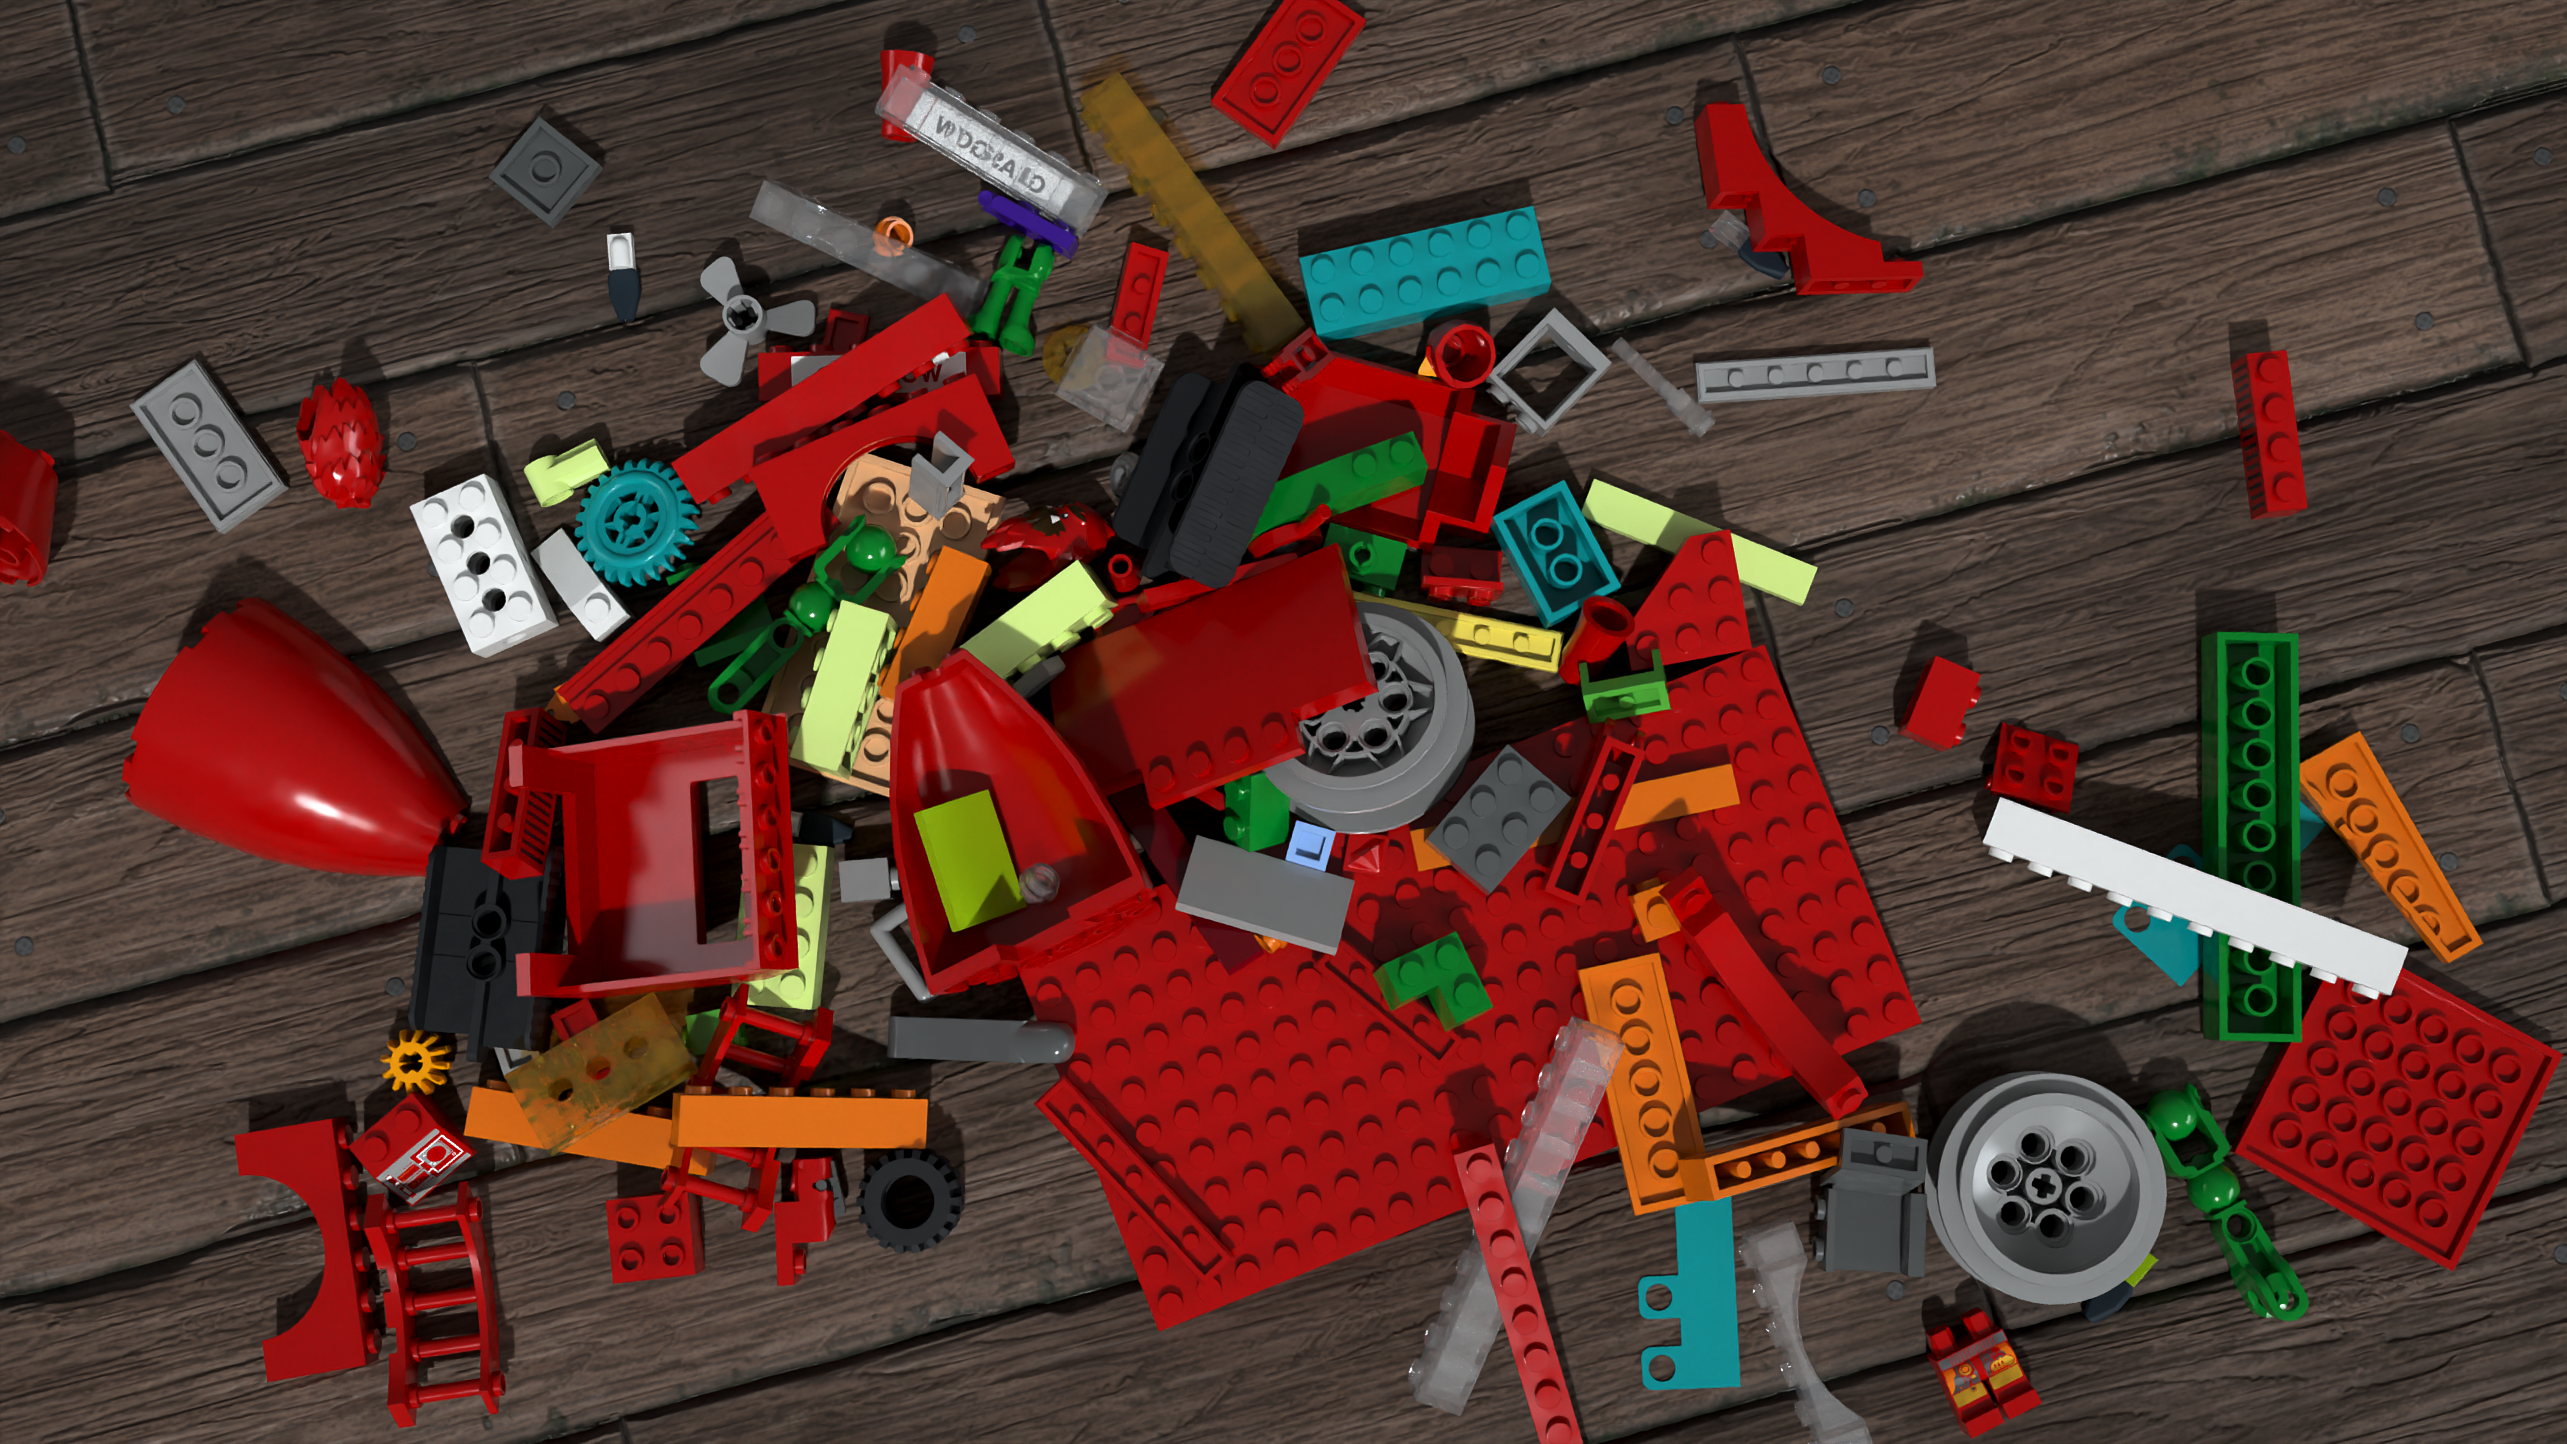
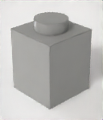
M885 857L839 862L841 902L843 903L896 899L895 890H901L897 866H893L892 858Z

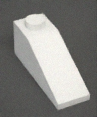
M560 528L530 553L567 606L595 640L608 645L638 620L603 577H599L593 571V567L584 560V554L577 550V545L563 528Z

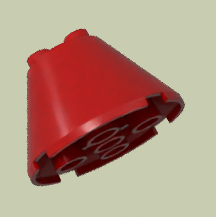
M0 429V582L14 585L17 579L29 580L26 585L31 587L41 583L47 574L59 480L57 474L52 469L55 464L52 456L41 449H28L18 443L10 433Z

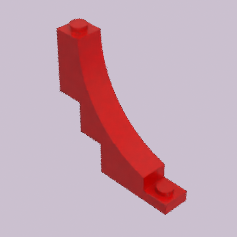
M1716 101L1706 104L1695 121L1694 126L1707 209H1745L1752 252L1790 251L1797 295L1909 292L1924 276L1921 261H1906V259L1900 257L1884 261L1881 242L1861 237L1827 221L1808 208L1788 190L1761 153L1750 128L1744 104H1729L1727 101Z
M1692 866L1687 868L1658 892L1695 957L1724 986L1735 1007L1763 1035L1777 1060L1835 1121L1845 1114L1855 1111L1862 1103V1100L1869 1095L1859 1075L1819 1033L1776 981L1746 941L1727 911L1713 898L1702 876Z

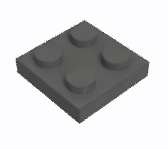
M539 116L488 177L554 229L601 173L603 168Z

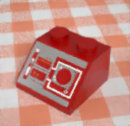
M422 1091L411 1093L348 1146L375 1180L412 1207L417 1205L478 1153L430 1094L425 1095Z

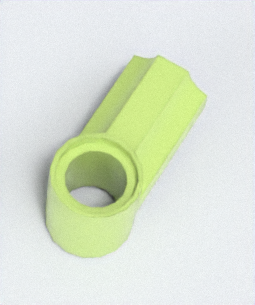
M595 438L559 456L548 455L537 459L524 468L526 477L541 507L556 505L573 495V489L598 478L602 473L606 474L611 471L608 458Z

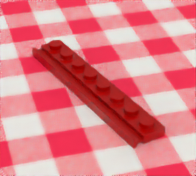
M825 505L823 525L825 538H827L843 523ZM767 510L556 691L567 701L572 710L595 735H599L691 656L693 652L699 649L800 562L790 563Z

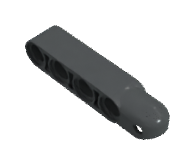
M889 1016L887 1057L1051 1064L1066 1062L1071 1058L1075 1049L1073 1030L1064 1022Z

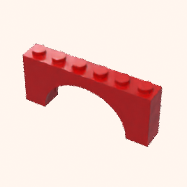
M965 372L954 374L942 381L944 386L931 392L927 388L916 390L905 397L907 401L893 408H891L890 404L878 406L867 413L869 418L855 424L853 420L843 421L830 428L832 434L817 440L815 436L805 437L792 445L794 450L780 456L777 452H771L754 461L756 466L748 470L791 564L829 548L823 525L824 509L828 495L836 480L848 466L875 449L898 443H920L933 446L934 436L941 431L975 459L968 469L978 484L1015 468V460L975 373L968 376L965 375Z
M345 1116L234 1135L239 1176L255 1175L268 1177L285 1184L295 1191L314 1214L324 1243V1274L319 1292L311 1308L288 1331L262 1340L267 1382L359 1367L379 1360L378 1353L382 1349V1338L379 1329L374 1327L373 1312L376 1309V1295L374 1289L369 1287L367 1277L371 1259L369 1250L366 1246H363L361 1230L364 1227L365 1216L362 1207L357 1205L355 1189L359 1187V1174L356 1166L352 1165L348 1146L354 1142L350 1125L346 1124Z

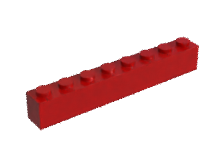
M949 291L944 292L676 459L671 465L697 505L709 500L713 506L733 493L729 488L730 485L740 479H743L745 484L753 481L748 469L756 466L754 461L757 458L771 452H777L780 456L794 450L792 445L808 436H815L816 440L826 436L831 432L830 428L832 426L830 423L843 415L846 420L853 419L868 409L864 403L868 399L878 394L880 399L883 400L901 389L902 386L898 382L900 379L910 373L917 379L935 368L936 365L933 359L945 351L949 357H952L970 346L966 338L973 335L974 331Z

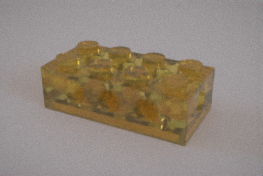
M651 992L507 1073L504 1077L541 1145L553 1156L690 1078L691 1075L697 1074L698 1068L654 992ZM648 1047L644 1056L632 1059L636 1049ZM606 1067L611 1068L610 1073L605 1078L595 1080L598 1071ZM573 1088V1093L567 1100L558 1101L561 1092Z

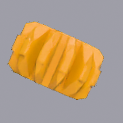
M404 1029L399 1032L400 1041L395 1039L388 1040L386 1044L393 1054L382 1055L380 1060L383 1063H390L391 1068L385 1070L382 1076L385 1079L396 1077L392 1084L394 1091H401L406 1087L407 1096L414 1092H420V1090L425 1095L434 1093V1083L442 1085L447 1082V1078L441 1072V1069H452L454 1064L451 1061H443V1055L451 1052L452 1048L449 1045L438 1047L442 1037L440 1033H432L428 1036L427 1030H415L413 1034L409 1029ZM420 1054L422 1059L418 1060V1062L423 1063L422 1068L413 1069L412 1064H415L416 1061H411L413 1055Z

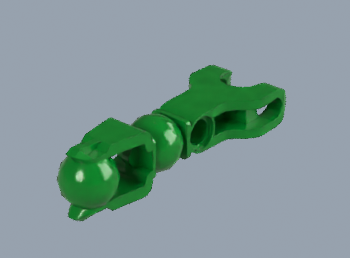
M865 514L854 518L844 533L815 561L813 568L816 575L814 577L815 581L803 583L794 590L789 598L788 610L786 609L783 612L786 617L773 622L711 684L708 689V700L714 710L723 714H732L734 711L740 710L799 650L805 635L810 638L813 635L812 633L826 631L832 610L834 608L839 609L842 600L861 605L885 579L905 564L907 554H897L896 541L889 530L881 525L866 524ZM844 548L847 560L855 570L862 574L874 575L854 596L847 594L842 589L841 582L830 578L824 570ZM781 625H790L797 632V642L790 648H781L774 642V631ZM732 683L737 686L739 699L734 704H726L721 701L719 689L724 684Z
M2185 1082L2183 1091L2177 1089L2158 1091L2149 1099L2145 1111L2134 1110L2154 1137L2164 1164L2165 1174L2170 1177L2187 1179L2186 1189L2189 1200L2197 1209L2204 1212L2203 1217L2205 1220H2210L2211 1232L2229 1264L2233 1282L2247 1307L2252 1313L2260 1317H2274L2283 1321L2299 1319L2304 1315L2309 1305L2307 1294L2294 1270L2273 1246L2257 1217L2252 1211L2244 1207L2247 1204L2245 1198H2239L2240 1186L2237 1176L2230 1168L2221 1164L2225 1161L2223 1157L2229 1152V1142L2211 1113L2204 1109L2196 1088L2190 1083ZM2197 1126L2207 1146V1150L2202 1155H2193L2188 1163L2182 1165L2167 1140L2177 1141L2184 1139ZM2233 1214L2237 1215L2241 1221V1230L2236 1236H2232L2227 1229L2228 1218ZM2287 1290H2289L2293 1294L2294 1303L2289 1310H2284L2289 1302Z

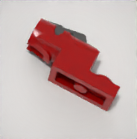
M833 1156L792 1159L793 1169L789 1194H794V1199H781L774 1203L778 1286L795 1285L801 1281V1274H806V1250L800 1249L799 1243L829 1240L835 1230L836 1219L846 1212L836 1160H833Z

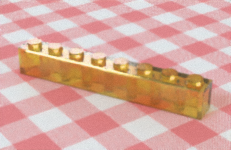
M1119 71L1082 96L1080 103L1083 112L1079 114L1082 122L1092 135L1098 131L1106 142L1102 148L1115 166L1121 163L1127 170L1129 175L1125 179L1138 197L1143 194L1152 204V207L1149 208L1150 214L1161 228L1168 226L1176 238L1172 240V243L1183 259L1186 260L1191 257L1199 268L1195 271L1197 278L1207 291L1214 288L1222 301L1218 305L1231 323L1237 320L1243 327L1245 333L1242 334V338L1249 349L1255 355L1261 352L1265 359L1268 360L1291 343V340L1301 335L1305 331L1304 321Z

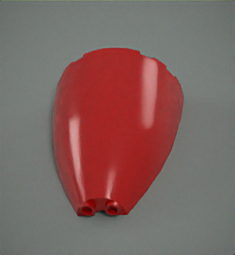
M253 597L238 601L237 610L230 615L221 611L202 628L201 634L203 638L192 648L185 646L170 664L151 693L131 735V739L138 743L135 752L124 759L122 780L129 784V789L124 793L127 800L137 808L192 834L261 859L322 872L365 876L427 877L428 857L435 845H444L449 836L455 838L461 833L467 822L465 814L469 805L440 758L409 716L372 677L317 633L263 598Z
M957 648L944 654L941 666L933 671L930 666L913 670L908 674L909 679L895 686L890 741L889 789L894 857L910 931L930 995L963 992L969 988L968 984L972 986L986 982L987 986L1015 978L1018 975L1016 968L1030 969L1037 966L1043 968L1067 958L1128 926L1127 916L1135 917L1144 914L1154 904L1152 898L1157 896L1153 883L1126 829L1086 764L1047 718L1012 685L965 648ZM988 789L1027 907L952 933L913 813Z

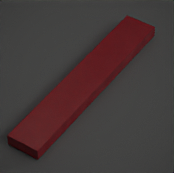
M1144 782L1107 796L1176 899H1178L1193 849L1165 807L1155 810L1149 806ZM1187 913L1229 976L1264 954L1263 948L1251 931Z

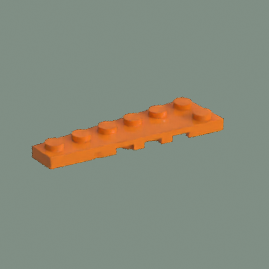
M2353 732L2300 762V790L2442 963H2450L2484 944L2361 732Z

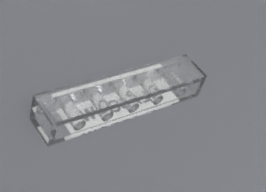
M900 63L878 100L874 113L1016 200H1022L1039 210V214L1049 220L1057 219L1069 225L1074 230L1073 234L1080 239L1084 236L1109 194L1107 190L1102 188L1104 183L1099 178L1088 172H1083L1082 175L1068 167L1070 162L1062 155L1051 150L1048 154L1034 146L1035 140L1028 134L1018 129H1015L1014 132L1009 131L1000 125L1001 119L994 113L984 108H980L979 111L975 110L965 103L966 98L955 89L946 86L943 90L931 83V76L915 65H910L907 68Z

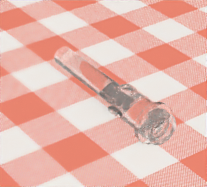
M1622 337L1612 345L1611 350L1667 401L1665 407L1690 429L1688 432L1690 435L1695 433L1701 438L1715 424L1716 420L1712 417L1713 411L1703 409L1685 392L1683 387L1677 390Z

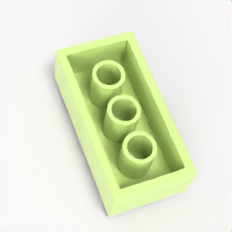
M1076 560L959 648L968 650L1010 685H1013L1014 681L1029 672L1039 662L1046 660L1055 651L1060 649L1063 653L1075 646L1081 640L1079 633L1092 625L1096 629L1114 616L1111 610L1118 603L1092 567Z
M845 600L841 601L839 609L834 608L832 610L826 629L827 632L831 633L826 648L821 647L814 662L813 670L818 672L813 687L808 686L805 689L801 700L800 709L805 712L800 727L795 725L788 739V749L792 750L789 757L802 766L846 780L850 779L880 689L877 686L878 678L885 664L889 662L894 642L900 629L890 614Z
M793 843L799 968L767 980L742 982L749 985L747 1005L815 1010L820 1006L835 848ZM741 892L736 941L743 940L746 937L743 935V930H745V924H743V918H745L744 892ZM732 983L731 997H733L741 983Z

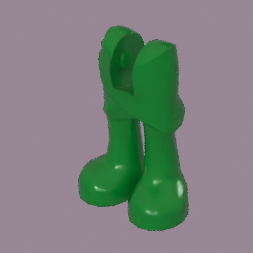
M1012 234L1001 253L996 269L993 271L991 281L994 283L985 303L978 312L972 314L966 320L974 331V334L969 336V338L975 341H991L994 344L998 335L1005 303L1012 286H1014L1019 291L998 341L1002 348L1011 353L1031 357L1035 349L1036 340L1029 331V319L1035 300L1039 298L1042 284L1052 272L1055 257L1051 245L1039 243L1029 270L1017 268L1022 258L1026 238Z

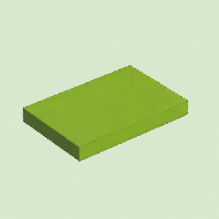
M988 789L913 813L952 933L1027 907Z

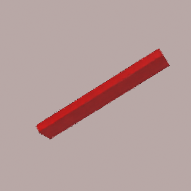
M1063 1075L1034 1103L1204 1287L1235 1258L1227 1247L1066 1075Z

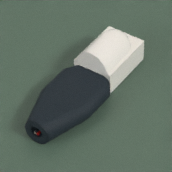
M631 233L607 235L609 270L611 271L608 275L609 298L619 321L632 322L635 320L641 295L640 278L636 271L634 236Z
M791 811L792 836L799 837L804 843L830 846L851 843L853 840L854 828L832 815L814 811L804 814Z

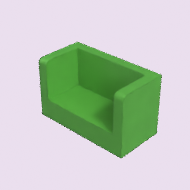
M1660 648L1651 650L1654 671L1592 682L1587 662L1579 663L1582 695L1590 724L1604 722L1607 717L1620 719L1671 709Z

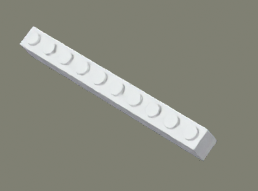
M2001 797L1983 840V845L1990 847L1988 854L2010 863L2014 856L2029 861L2028 870L2050 878L2053 871L2069 876L2066 883L2087 892L2091 891L2092 886L2109 891L2106 899L2127 907L2131 906L2132 901L2149 906L2146 914L2167 922H2171L2173 916L2189 921L2188 930L2210 938L2213 931L2230 937L2228 945L2252 953L2254 946L2271 952L2268 960L2289 968H2293L2295 962L2312 967L2311 976L2335 984L2337 977L2354 983L2351 991L2377 1000L2379 993L2391 995L2409 950L2405 946Z

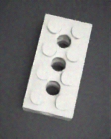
M482 474L410 506L472 653L487 658L559 626L497 481L486 474ZM474 522L473 533L465 538L464 532L466 527ZM489 558V569L484 574H480L482 562ZM505 594L506 602L504 607L496 611L495 603L497 599Z

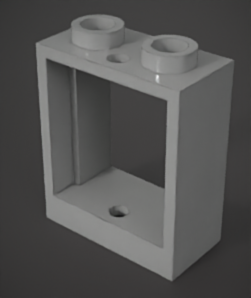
M1554 307L1492 370V373L1485 381V384L1489 387L1486 391L1498 405L1504 407L1507 404L1517 414L1515 420L1526 432L1531 435L1536 432L1542 438L1608 371L1612 362ZM1548 335L1588 375L1543 419L1502 379Z

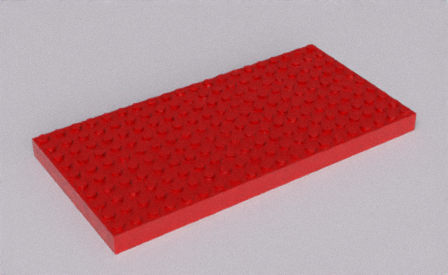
M1764 644L1668 682L1667 688L1671 709L1614 719L1615 726L1611 737L1629 744L1637 729L1646 732L1645 741L1642 746V750L1646 751L1633 784L1732 764L1740 804L1614 830L1583 907L1539 889L1557 843L1529 848L1488 896L1452 865L1418 872L1410 831L1439 825L1503 749L1468 762L1453 789L1440 803L1423 816L1398 828L1373 833L1390 836L1383 878L1343 871L1349 834L1336 832L1325 872L1355 881L1341 936L1380 968L1387 962L1453 932H1457L1493 1005L1483 1015L1453 1028L1466 1041L1441 1072L1313 967L1323 952L1287 942L1283 949L1279 947L1273 954L1263 948V955L1229 976L1187 913L1175 910L1177 899L1166 883L1155 887L1157 896L1152 898L1154 904L1142 915L1135 917L1127 916L1129 925L1115 934L1043 968L1039 966L1030 969L1017 968L1037 1020L1067 1023L1075 1035V1049L1071 1058L1066 1062L1054 1063L1059 1077L1061 1078L1063 1075H1066L1235 1256L1204 1287L1097 1172L1159 1332L1468 1207L1452 1156V1149L1491 1137L1507 1189L1510 1190L1617 1147L1577 970L1659 952L1697 1114L1792 1076L1777 1060L1763 1035L1735 1007L1724 986L1695 957L1681 931L1645 943L1628 896L1638 893L1635 885L1656 877H1659L1661 884L1670 882L1692 866L1702 876L1713 898L1727 911L1739 931L1776 981L1840 1056L1922 1023ZM1585 715L1510 746L1567 795L1575 797L1593 757L1592 749L1603 722L1590 724L1588 715ZM1293 833L1289 834L1287 842L1254 852L1285 860ZM1428 995L1418 999L1436 1014Z

